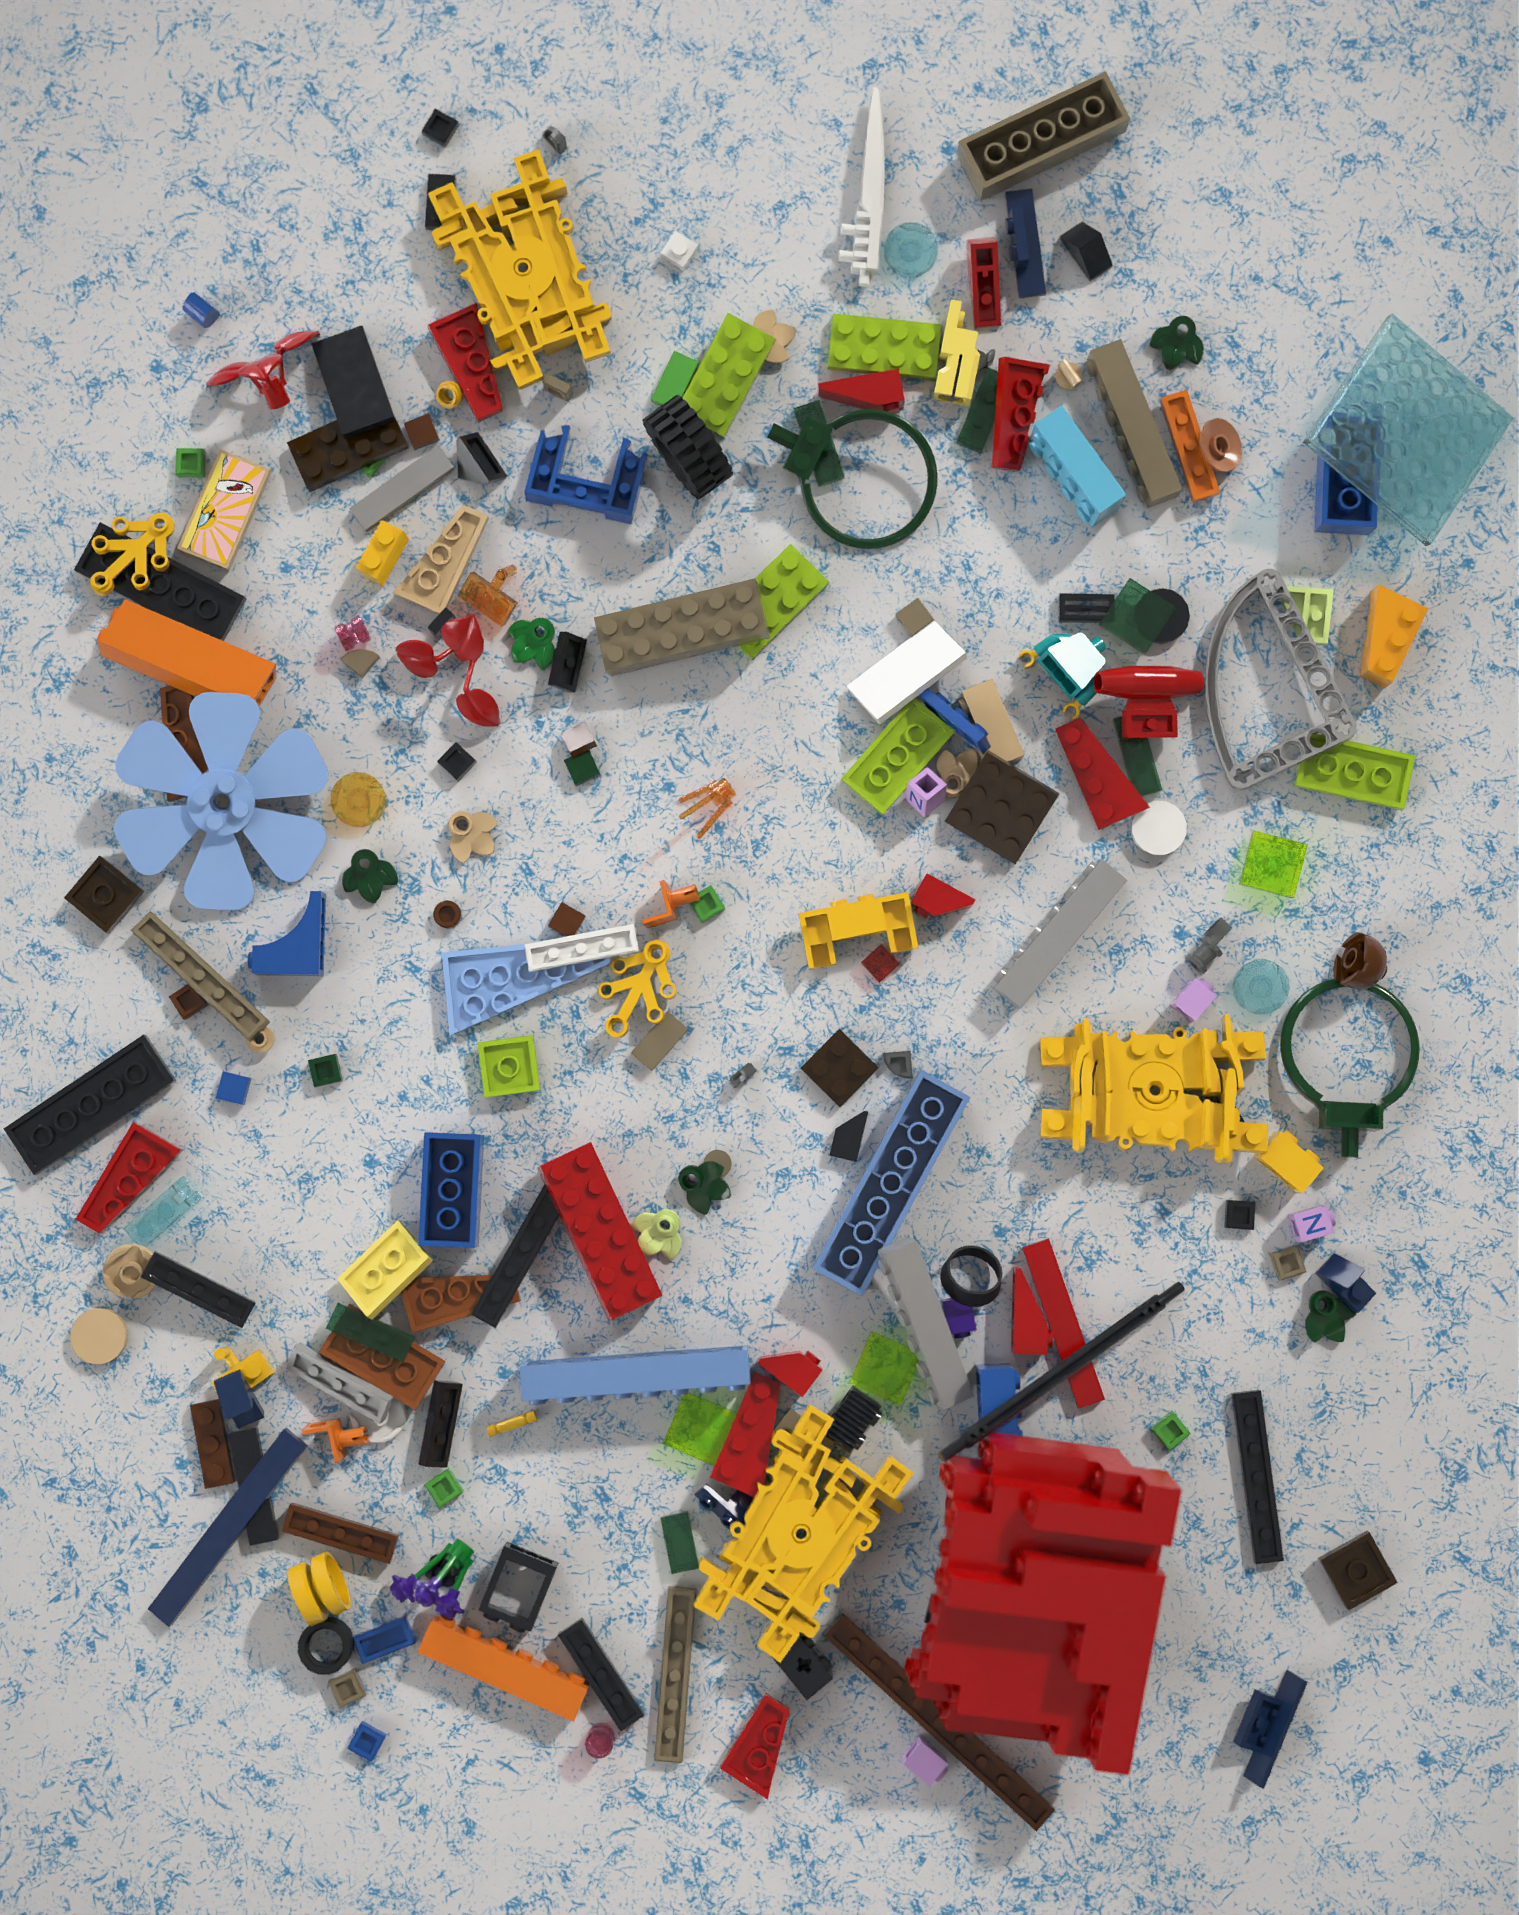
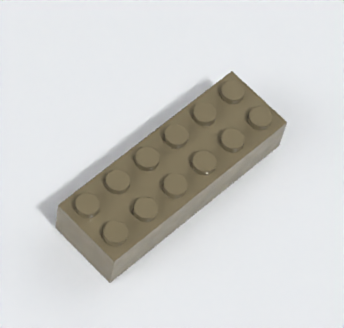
M1105 71L959 140L956 154L979 200L982 201L1125 133L1130 117Z
M755 578L594 617L605 671L610 676L771 638L759 584Z

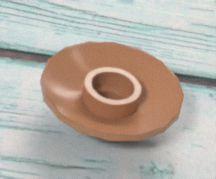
M1215 418L1206 422L1200 434V447L1205 460L1216 471L1225 473L1235 469L1242 455L1241 441L1237 431L1225 419Z

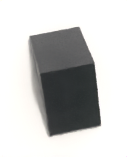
M1080 222L1059 237L1089 281H1092L1113 266L1102 234L1086 223Z

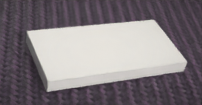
M932 621L850 683L847 688L872 717L881 724L966 660L967 655L935 621Z

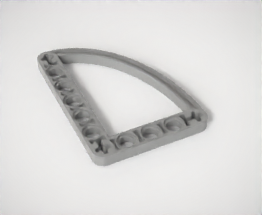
M1265 569L1248 579L1228 600L1218 617L1211 635L1205 672L1206 706L1213 742L1227 779L1236 790H1246L1350 740L1354 736L1357 727L1281 575L1274 569ZM1268 576L1269 579L1275 578L1276 581L1273 586L1276 593L1279 590H1282L1283 593L1275 594L1271 599H1268L1267 596H1271L1272 591L1268 585L1262 586L1264 577ZM1258 591L1325 722L1236 765L1225 735L1218 698L1219 658L1225 635L1235 614L1245 601ZM1280 599L1289 603L1288 611L1282 614L1277 613L1273 608V604ZM1289 624L1299 625L1302 633L1295 638L1289 637L1285 631ZM1302 648L1311 649L1314 652V658L1309 662L1301 661L1298 658L1299 650ZM1313 673H1323L1327 679L1326 683L1323 686L1313 685L1310 681ZM1332 696L1338 700L1339 706L1336 710L1328 711L1323 707V700L1326 697ZM1341 711H1344L1345 714L1341 715L1340 718L1344 725L1350 724L1351 727L1348 729V734L1344 735L1343 732H1337L1336 729L1339 727L1337 719L1334 718L1333 721H1330L1329 717L1337 716ZM1315 733H1321L1324 735L1326 743L1320 748H1315L1310 744V737ZM1290 745L1298 747L1300 750L1299 758L1295 760L1287 759L1284 755L1285 748ZM1271 758L1275 763L1274 769L1271 772L1261 771L1258 765L1261 759ZM1253 763L1259 778L1255 779L1253 773L1246 777L1245 784H1242L1241 781L1235 782L1236 772L1240 770L1244 774L1251 771L1249 765Z

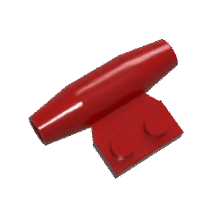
M1123 666L1097 671L1094 676L1093 685L1095 692L1098 694L1128 699L1122 711V738H1177V710L1171 699L1201 693L1204 687V677L1200 671L1173 666Z

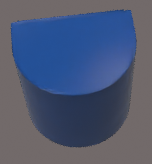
M191 292L182 306V310L204 328L210 327L220 316L219 311L195 292Z

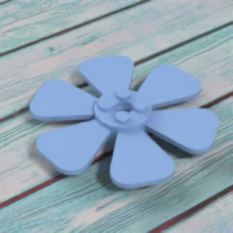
M205 692L196 696L190 703L189 717L209 770L202 774L169 728L158 721L141 723L133 731L117 757L115 764L119 778L132 786L188 796L187 804L126 810L116 819L114 833L133 868L143 875H154L165 869L199 828L204 830L207 834L185 881V897L190 904L201 909L239 910L249 905L255 890L235 833L242 830L273 873L279 879L286 882H295L302 879L317 859L326 842V831L317 820L256 807L257 799L318 793L326 786L329 772L313 739L307 732L296 728L282 732L246 774L238 771L237 769L259 722V706L253 698L245 694ZM216 795H227L230 799V805L226 808L219 807L215 801Z

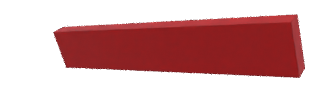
M1045 1239L1024 1246L1022 1250L1048 1325L1053 1332V1339L1060 1359L1063 1361L1086 1343L1050 1240ZM1092 1361L1067 1378L1078 1409L1105 1400Z

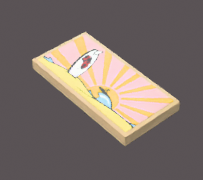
M220 449L177 549L229 571L272 471Z

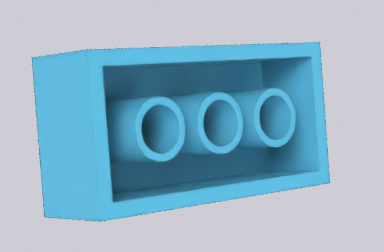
M1061 405L1034 424L1029 439L1030 449L1035 456H1041L1046 463L1045 469L1050 477L1053 479L1057 478L1062 485L1061 491L1068 501L1073 500L1078 507L1077 513L1084 523L1088 522L1091 527H1094L1117 511L1127 494L1064 407Z

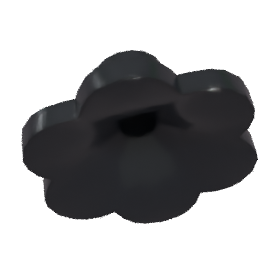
M438 1554L433 1555V1556L430 1558L429 1562H430L433 1558H435ZM447 1556L431 1568L425 1576L430 1580L432 1577H436L439 1571L447 1564L445 1560ZM452 1566L441 1580L442 1585L440 1587H452L455 1584V1577L459 1575L461 1569Z

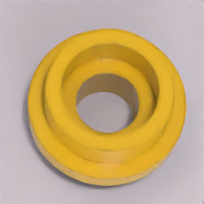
M445 381L438 386L436 398L443 407L453 409L461 404L463 392L456 382ZM449 390L453 392V399L448 396Z

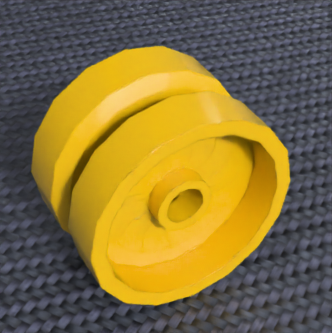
M328 1551L312 1557L311 1566L301 1562L288 1568L287 1575L292 1596L302 1617L310 1626L327 1620L329 1611L336 1616L351 1609V1597L346 1580L337 1561Z

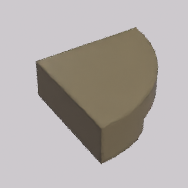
M358 649L348 652L340 660L363 678L380 656L370 650Z

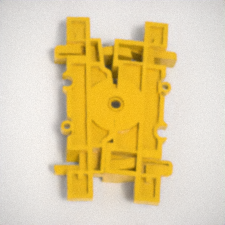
M539 149L513 158L522 183L491 193L492 203L481 210L475 201L464 206L453 182L428 193L442 223L441 227L432 231L438 250L451 245L456 255L454 258L455 265L460 263L468 265V269L465 272H461L460 275L462 279L469 281L479 305L484 307L478 311L479 321L482 324H489L491 322L490 328L500 351L512 346L514 347V350L490 360L493 369L496 371L508 365L519 391L543 380L544 376L534 357V354L543 350L546 355H550L578 341L585 363L611 354L601 323L612 319L610 308L607 303L594 306L589 292L591 280L580 281L578 279L580 273L586 272V266L579 263L571 238L568 236L573 232V223L569 218L562 219V212L557 198L568 194L566 184L561 178L550 181ZM529 205L530 208L519 211L517 206ZM500 223L503 233L493 232L491 227ZM512 237L514 245L510 246L506 238ZM521 264H526L528 270L522 273L518 270V267Z
M1224 1014L1221 1018L1223 1036L1221 1043L1217 1042V1030L1202 1028L1200 1033H1193L1190 1038H1186L1187 1032L1182 1027L1174 1029L1171 1036L1172 1039L1167 1034L1137 1035L1131 1030L1129 1033L1130 1039L1127 1042H1122L1117 1037V1031H1114L1111 1036H1107V1031L1093 1033L1092 1025L1088 1018H1083L1081 1023H1077L1074 1026V1037L1040 1038L1041 1067H1069L1071 1095L1069 1110H1041L1040 1138L1072 1140L1073 1151L1083 1153L1085 1149L1086 1126H1092V1137L1096 1139V1142L1112 1143L1115 1139H1119L1117 1144L1122 1151L1129 1150L1134 1140L1138 1145L1168 1147L1171 1152H1174L1176 1150V1142L1183 1141L1188 1146L1187 1153L1192 1152L1194 1149L1214 1150V1160L1217 1163H1230L1232 1160V1150L1233 1152L1266 1154L1268 1152V1124L1240 1122V1110L1235 1108L1236 1096H1239L1244 1090L1243 1071L1240 1062L1264 1061L1266 1059L1264 1031L1233 1032V1022L1230 1014ZM1215 1062H1229L1231 1068H1228V1070L1220 1069L1218 1072ZM1094 1066H1096V1069H1095V1072H1094V1078H1093V1092H1092V1072H1093ZM1157 1086L1160 1089V1093L1152 1095L1149 1090L1150 1087ZM1184 1090H1202V1097L1221 1096V1104L1210 1102L1208 1099H1205L1202 1103L1198 1096L1184 1094ZM1122 1141H1127L1128 1145H1124Z
M810 1404L806 1407L791 1434L783 1429H779L776 1432L773 1431L771 1435L772 1444L779 1448L780 1451L774 1457V1465L765 1469L767 1473L773 1476V1480L769 1485L757 1483L759 1491L744 1515L745 1525L743 1526L738 1521L730 1525V1532L737 1539L731 1540L729 1543L725 1542L724 1548L718 1557L729 1564L727 1568L724 1569L707 1558L700 1557L699 1569L707 1574L709 1578L693 1604L697 1609L719 1621L733 1596L746 1601L772 1620L756 1644L779 1662L783 1660L795 1643L800 1632L809 1638H813L819 1631L820 1623L813 1616L822 1603L830 1601L829 1596L824 1594V1588L828 1584H833L837 1588L840 1587V1577L856 1556L855 1547L857 1546L862 1551L870 1548L871 1541L864 1534L873 1532L881 1520L880 1514L882 1511L873 1504L874 1501L878 1499L900 1514L903 1504L896 1498L914 1474L890 1455L873 1478L843 1455L839 1458L841 1462L829 1457L831 1450L820 1443L834 1418ZM824 1468L831 1472L825 1482L821 1483L823 1489L828 1493L818 1508H815L814 1505L819 1496L815 1485ZM856 1474L865 1486L855 1499L839 1478L852 1489ZM740 1527L739 1532H735L734 1529ZM800 1528L806 1530V1536L802 1539L796 1537V1531ZM866 1540V1544L861 1545V1541ZM770 1590L775 1591V1592L780 1593V1594H783V1595H779V1594L773 1593V1592H771Z

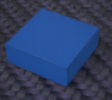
M223 1071L216 1099L245 1105L252 1078Z
M362 1721L347 1749L372 1762L387 1734Z

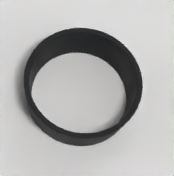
M973 1245L963 1246L956 1249L946 1260L941 1269L940 1280L943 1289L954 1301L969 1307H980L991 1303L999 1294L1002 1281V1267L996 1256L987 1249ZM960 1256L980 1258L993 1268L998 1282L987 1291L974 1292L961 1287L952 1277L950 1272L951 1260Z

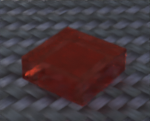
M882 944L861 962L878 983L900 965Z

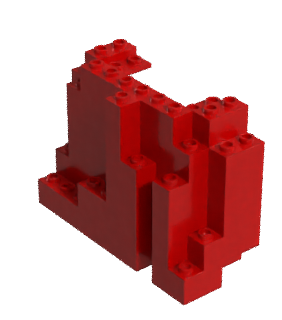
M992 1432L978 1443L977 1454L980 1459L955 1455L940 1465L939 1480L942 1481L944 1489L947 1491L945 1500L946 1512L944 1516V1527L947 1530L945 1538H941L939 1545V1555L942 1556L940 1567H936L934 1573V1584L937 1587L935 1595H931L929 1602V1612L932 1613L931 1621L926 1624L925 1630L922 1632L921 1649L912 1648L911 1658H906L905 1675H908L909 1684L913 1687L917 1698L933 1700L934 1707H937L938 1716L942 1719L946 1730L1047 1742L1054 1755L1087 1758L1095 1771L1130 1775L1166 1580L1165 1573L1159 1567L1162 1546L1172 1547L1182 1489L1167 1471L1133 1467L1119 1449Z

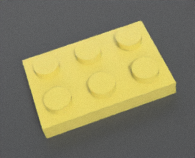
M397 1220L337 1280L363 1313L372 1320L433 1259L422 1246H418V1241L405 1225Z

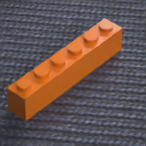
M434 1615L417 1653L574 1722L589 1687V1683L585 1682L586 1678L576 1672L567 1674L560 1671V1667L551 1661L544 1660L542 1663L533 1659L534 1655L524 1649L515 1651L508 1648V1644L499 1638L492 1637L490 1640L481 1636L482 1632L474 1627L466 1626V1628L456 1625V1620L453 1618Z

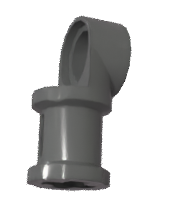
M1222 917L1205 932V937L1201 941L1202 945L1192 955L1188 954L1186 956L1188 963L1201 974L1207 972L1206 967L1216 957L1223 955L1217 944L1232 927Z

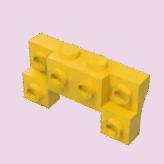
M904 892L874 898V894L857 897L858 902L847 904L846 899L830 902L831 907L798 913L809 970L836 965L833 949L834 942L885 932L890 954L918 949L909 893Z

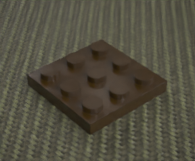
M988 750L944 822L1016 865L1060 793Z

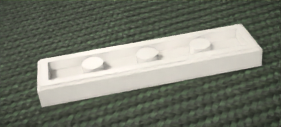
M634 924L524 944L529 972L639 952Z

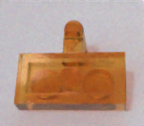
M508 565L499 569L491 583L473 571L468 575L457 596L502 627L506 625L518 602L501 591L500 588L506 578L517 573V568L514 565Z

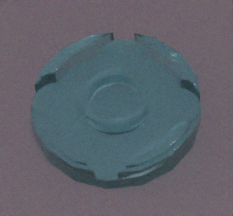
M906 222L896 226L888 234L884 244L886 263H888L895 274L905 278L922 276L923 273H926L934 266L938 256V243L935 235L926 226L916 222Z
M1266 959L1252 960L1241 966L1232 984L1234 997L1238 1004L1247 1011L1257 1015L1269 1014L1279 1009L1287 1000L1290 990L1289 979L1284 969L1277 963Z

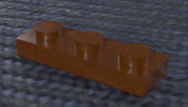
M219 1399L191 1404L190 1410L205 1489L234 1483V1473Z

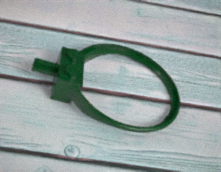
M864 409L846 413L826 424H821L807 417L798 435L774 423L767 436L768 439L790 449V453L782 468L799 478L804 504L817 526L828 536L842 544L861 549H877L893 545L912 534L926 519L932 508L938 484L935 457L922 433L910 422L896 414L883 410ZM859 420H880L902 429L917 444L926 464L927 489L917 514L902 529L882 538H855L835 529L821 515L814 502L810 483H805L806 479L809 480L833 430L831 429L832 426L835 431L848 423Z
M1331 979L1310 988L1292 1005L1282 1026L1280 1052L1284 1069L1293 1086L1306 1100L1318 1108L1319 1129L1342 1130L1341 1157L1358 1158L1359 1131L1375 1132L1382 1130L1383 1110L1401 1098L1411 1085L1419 1062V1037L1411 1014L1393 993L1378 984L1364 989L1389 1001L1404 1019L1411 1042L1409 1065L1399 1084L1389 1094L1380 1099L1381 1105L1376 1106L1375 1103L1321 1101L1320 1099L1323 1095L1309 1085L1296 1067L1292 1054L1291 1040L1293 1028L1300 1012L1312 999L1328 990L1346 987L1335 979Z

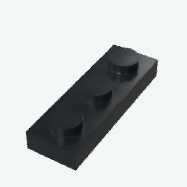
M434 1380L418 1465L447 1468L463 1387L462 1383Z

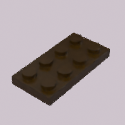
M335 420L287 442L309 493L409 448L397 420L344 439L338 421Z

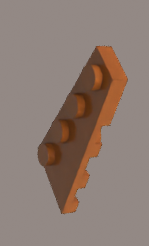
M170 685L160 688L162 723L169 728L202 774L209 769L189 717V707L194 696ZM167 792V801L169 802L187 797Z
M493 1275L415 1278L401 1291L412 1333L472 1316V1311ZM517 1290L510 1304L521 1301L519 1290Z

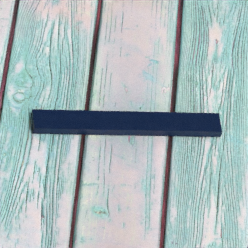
M288 1428L282 1430L148 1607V1610L168 1627L174 1624L308 1447L306 1443Z

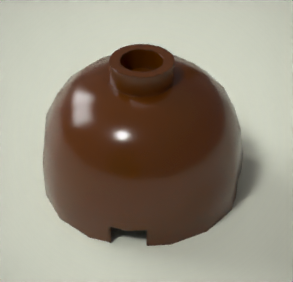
M1357 932L1347 938L1341 946L1346 948L1342 959L1337 955L1334 961V979L1349 988L1357 990L1368 989L1383 979L1387 973L1386 951L1379 941L1369 935Z

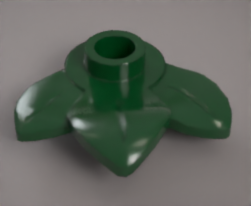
M1178 316L1170 322L1169 326L1158 328L1150 340V347L1162 349V360L1167 370L1179 366L1185 358L1191 363L1199 364L1204 349L1202 340L1195 334L1196 325L1194 321L1187 316ZM1181 324L1187 327L1185 335H1180L1177 331L1178 326Z
M361 849L355 852L351 859V866L342 876V885L345 892H352L358 889L363 899L372 904H375L379 899L383 889L382 885H395L398 883L397 873L391 863L379 860L377 855L369 849ZM361 859H368L370 866L367 868L361 867L359 863Z
M706 1161L699 1166L688 1165L680 1171L678 1176L681 1188L687 1192V1202L692 1208L704 1215H707L709 1212L711 1200H725L731 1197L729 1185L724 1179L720 1178L724 1167L714 1161ZM693 1174L696 1176L697 1182L691 1181L689 1175Z
M1324 1290L1314 1292L1309 1299L1310 1313L1305 1320L1306 1333L1312 1342H1317L1324 1335L1329 1340L1343 1342L1345 1338L1344 1320L1350 1319L1356 1314L1339 1298H1334L1330 1292ZM1320 1300L1324 1302V1308L1322 1310L1319 1308L1318 1305Z

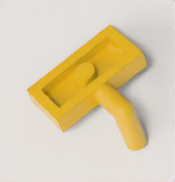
M228 1346L216 1349L214 1352L216 1359H224L230 1367L228 1371L218 1378L240 1369L252 1389L275 1373L260 1349L239 1362Z

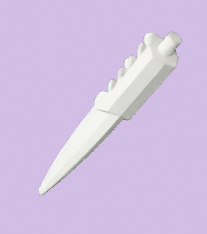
M873 87L868 117L858 211L854 219L855 225L841 224L840 235L854 237L853 251L839 250L838 261L850 262L852 264L850 274L859 275V286L868 287L870 276L879 272L884 207V136L880 95L876 87Z

